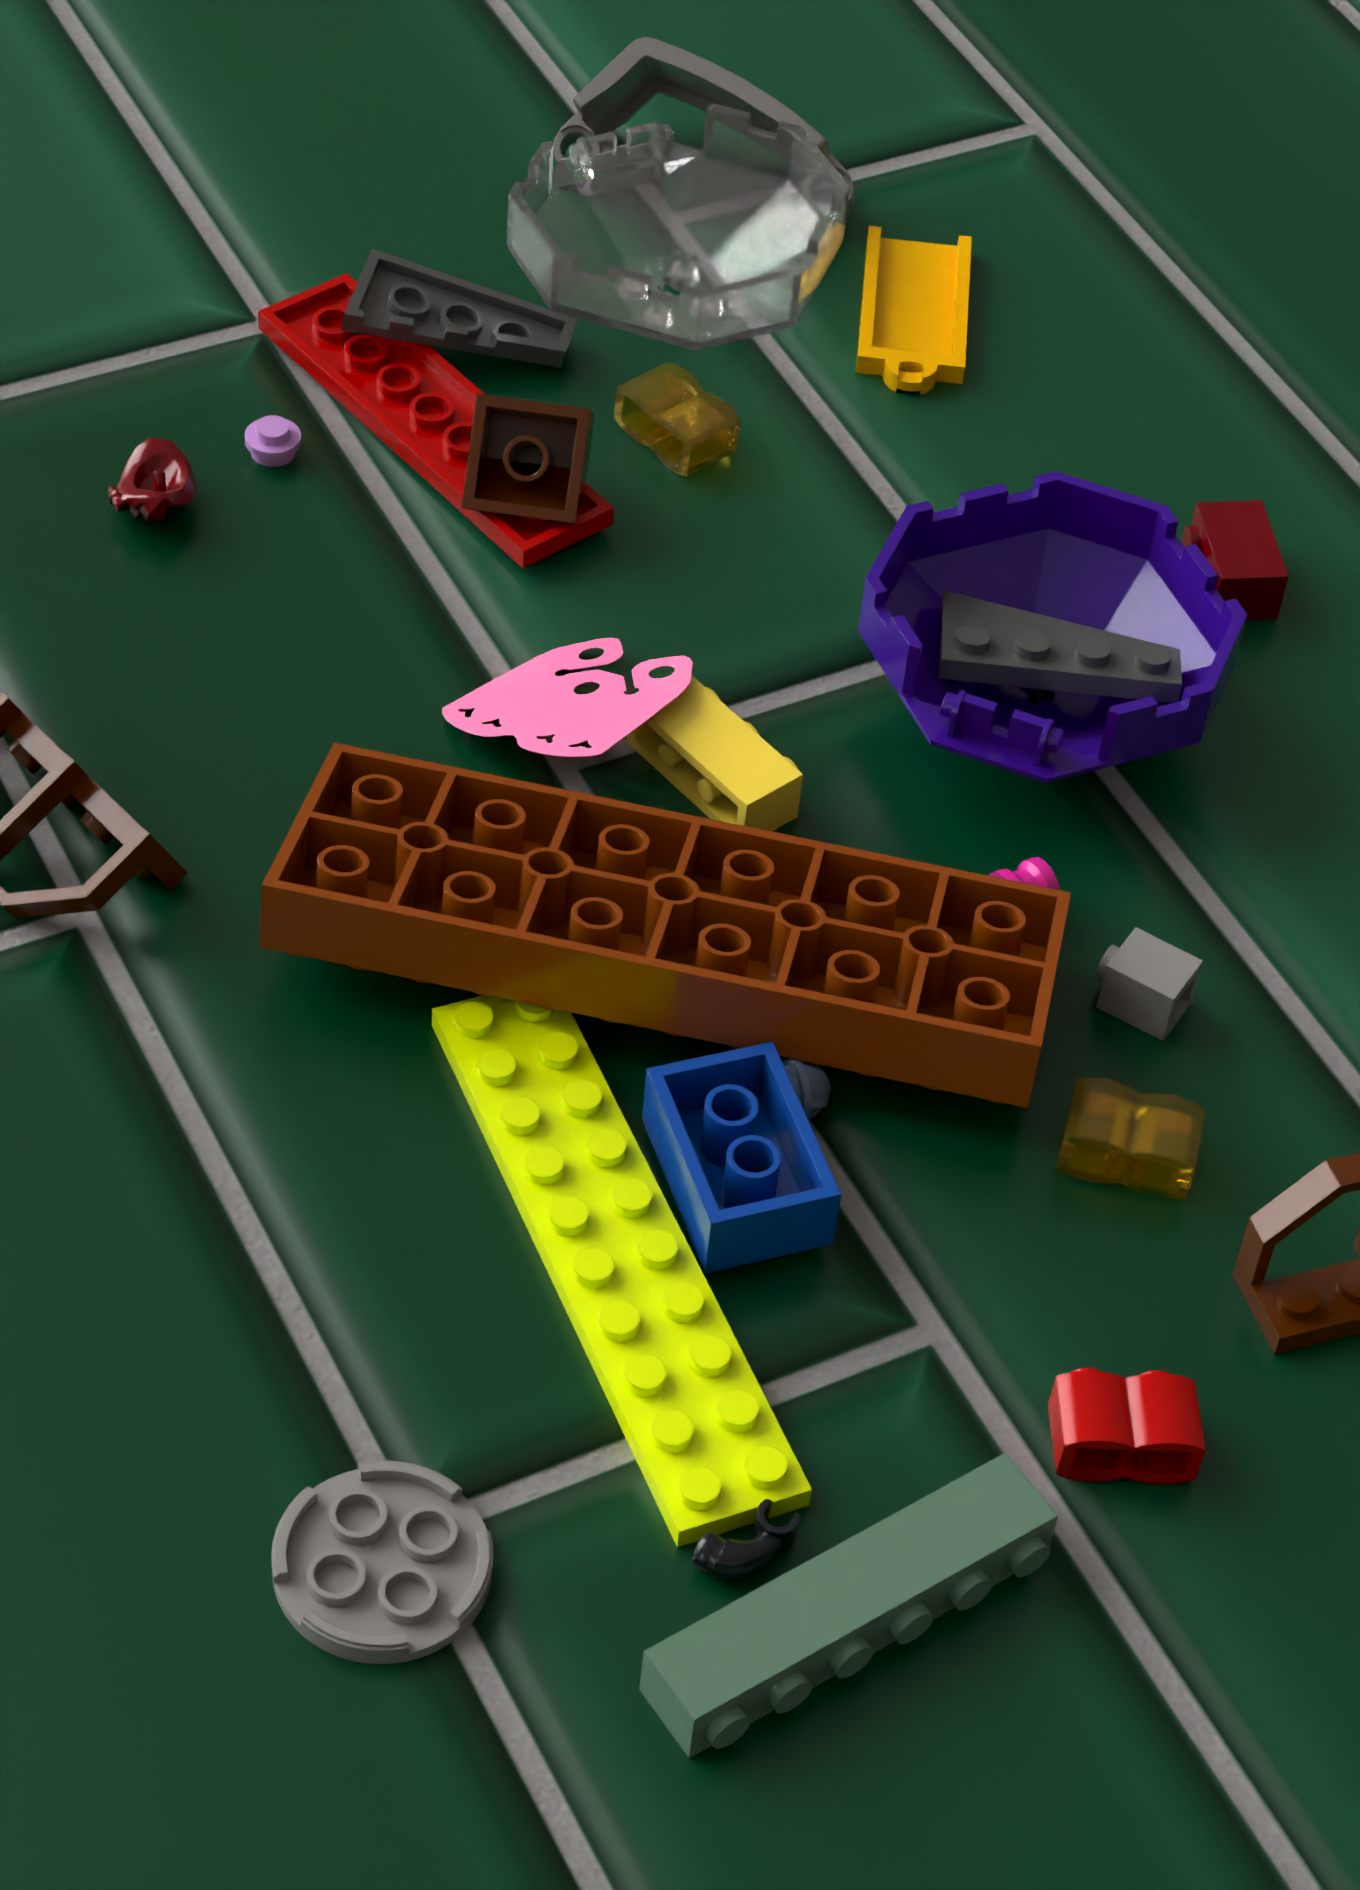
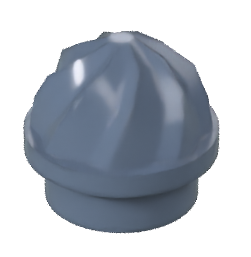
M791 1058L784 1059L782 1063L807 1119L812 1118L828 1103L831 1091L830 1081L818 1064Z

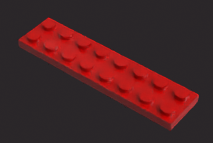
M348 273L258 311V328L520 567L525 568L613 525L614 507L586 482L576 524L462 509L476 394L484 393L429 345L341 331L345 311L357 285V281Z

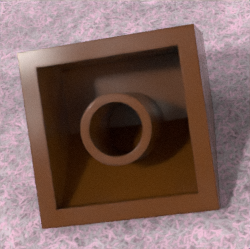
M477 393L461 508L576 524L588 472L595 420L592 410L590 408Z

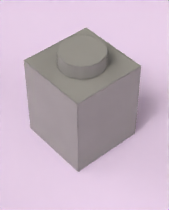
M1135 927L1120 948L1111 945L1107 949L1098 965L1095 978L1102 981L1096 1008L1164 1041L1193 1002L1203 960Z

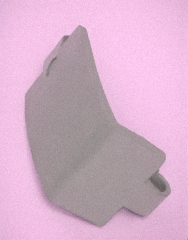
M642 37L631 42L574 97L573 102L578 112L559 129L560 131L553 141V155L563 174L570 179L579 181L589 179L598 172L603 161L602 149L598 140L603 139L628 122L655 95L662 94L690 104L724 120L812 173L807 186L810 207L815 215L822 220H841L850 213L854 206L855 194L850 174L829 152L828 141L807 122L774 97L747 80L713 62L655 38ZM582 141L591 146L589 155L581 162H569L564 157L566 149L574 142ZM828 182L839 183L846 190L845 195L837 203H824L817 197V192L822 185Z

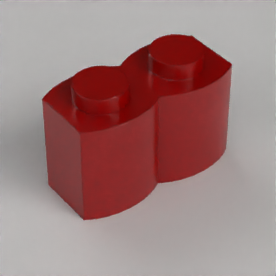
M1080 1368L1055 1377L1048 1402V1413L1056 1475L1070 1480L1085 1482L1111 1481L1127 1477L1135 1481L1151 1484H1175L1196 1479L1206 1449L1195 1380L1170 1374L1162 1370H1151L1140 1375L1124 1378L1095 1368Z

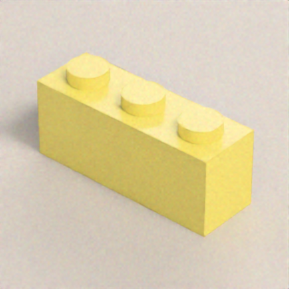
M693 676L691 677L690 685L676 699L627 735L626 742L710 819L774 831L798 817L803 774L798 770L795 763L776 751L759 735L753 725L739 718L721 702L718 695L711 688L705 687Z

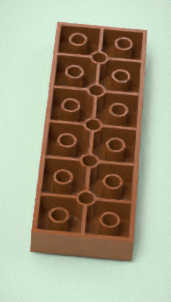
M334 742L262 883L259 947L285 952L295 957H309L347 965L357 970H371L409 978L419 983H433L471 991L481 996H495L533 1004L543 1009H557L600 1018L610 1023H624L662 1031L672 1036H686L724 1044L734 1049L773 1042L781 1057L853 1071L863 1076L881 1077L915 1084L929 1090H943L977 1097L996 1104H1010L1028 1108L1044 1037L1071 892Z

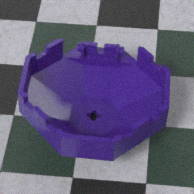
M1057 471L1035 476L1032 490L1008 495L1009 491L1003 483L960 493L958 507L933 512L934 508L929 501L906 506L865 578L858 632L930 745L1044 783H1050L1201 742L1234 669L1247 613L1236 598L1224 601L1215 589L1218 579L1217 572L1196 544L1184 546L1176 536L1179 521L1168 506ZM943 590L1180 649L1182 688L1179 702H1156L1152 696L1136 700L1044 690L1046 691V699H1042L1038 704H1034L1028 701L1027 694H1032L1035 691L1032 688L938 679L940 608Z

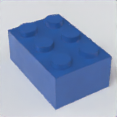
M773 1042L646 1068L642 1121L705 1274L824 1247L834 1243L841 1192Z

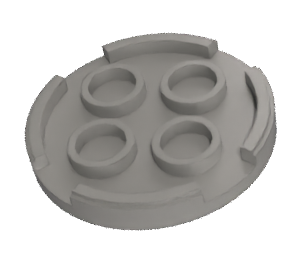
M388 1460L358 1463V1469L334 1476L313 1489L307 1486L287 1507L279 1521L273 1538L271 1552L272 1580L278 1603L291 1625L312 1644L330 1654L350 1661L368 1664H394L422 1658L440 1650L458 1638L477 1618L485 1604L492 1582L493 1542L491 1533L487 1531L479 1513L462 1495V1488L452 1480L429 1468L412 1463Z

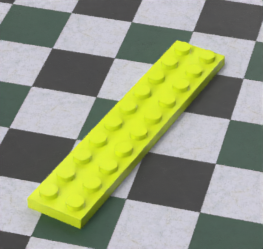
M478 996L432 1008V1028L677 1548L699 1541L702 1535L707 1532L722 1534L755 1523L758 1507L765 1499L772 1500L769 1518L810 1506L812 1488L572 1013L557 1009H543L537 1005L495 996Z

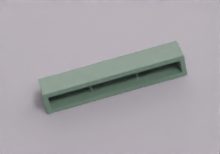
M1005 1452L644 1650L639 1690L688 1758L693 1757L710 1746H713L715 1749L727 1747L738 1740L747 1731L751 1723L775 1710L781 1714L794 1709L808 1697L814 1687L835 1675L840 1679L854 1675L879 1650L895 1641L899 1644H907L917 1639L930 1627L934 1619L955 1607L959 1611H964L975 1606L989 1593L992 1586L1013 1574L1018 1578H1022L1036 1571L1050 1555V1545L1058 1515Z

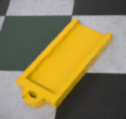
M869 226L866 242L856 373L883 376L884 383L894 392L897 389L908 392L920 391V395L928 393L933 389L936 382L963 384L966 364L972 237L959 235L958 245L954 246L881 238L882 227Z

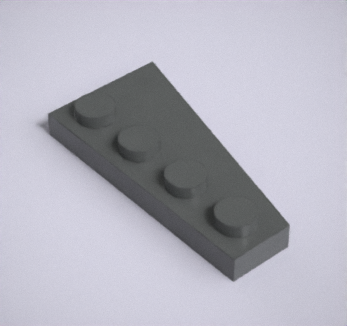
M372 248L345 311L340 330L561 368L578 319Z
M943 590L940 608L938 679L1136 700L1152 696L1156 702H1179L1182 688L1180 649Z

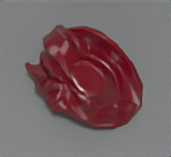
M150 437L135 448L127 460L117 486L113 487L110 485L108 487L110 504L116 509L117 513L130 510L135 520L143 517L146 522H165L169 509L184 507L194 499L196 491L194 474L186 455L171 440Z

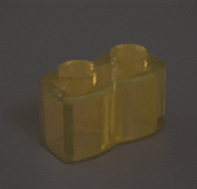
M666 362L617 387L614 410L615 420L632 439L642 445L650 446L659 460L673 472L687 477L736 451L741 422L736 411L730 404L724 402L716 395L703 392L698 380L680 366Z
M1078 1078L1076 1079L1067 1112L1056 1167L1069 1175L1087 1181L1122 1183L1139 1193L1166 1199H1186L1196 1169L1206 1110L1198 1104L1175 1094H1140L1136 1090L1113 1079Z

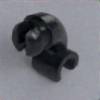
M765 1499L757 1510L752 1533L753 1539L740 1541L730 1538L727 1541L715 1532L704 1533L694 1550L693 1564L699 1570L712 1573L711 1578L728 1581L743 1579L753 1575L767 1566L777 1554L787 1552L794 1545L800 1515L797 1512L794 1513L792 1521L784 1527L772 1526L767 1522L772 1507V1500Z

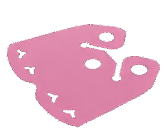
M599 638L555 648L543 653L443 707L442 714L451 725L473 735L482 737L514 736L521 748L531 752L559 757L602 755L676 699L690 685L693 662L691 658L682 655L650 659L639 663L631 670L634 687L638 688L639 691L631 695L624 694L627 690L623 676L596 669L568 673L563 676L555 675L560 670L570 671L608 665L622 657L623 649L619 639ZM600 648L604 650V654L595 659L583 660L579 658V655L588 649ZM668 666L675 669L671 675L664 678L649 677V673L659 667ZM594 682L600 685L592 693H574V689L584 683ZM460 709H475L470 717H466L465 712L458 711ZM499 719V723H500L502 726H500V727H495L493 724H482V723L491 722V721H494V720ZM554 735L552 738V743H547L546 739L536 738L539 736L544 737ZM588 741V744L592 746L591 748L584 746L570 747Z

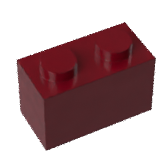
M1262 500L1196 502L1191 526H1185L1183 529L1182 544L1184 546L1197 545L1218 574L1215 589L1224 601L1236 598L1247 613L1246 620L1278 619L1289 576Z

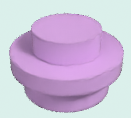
M269 415L252 422L245 430L246 448L251 452L252 458L264 466L278 467L291 462L301 445V432L298 426L280 416Z

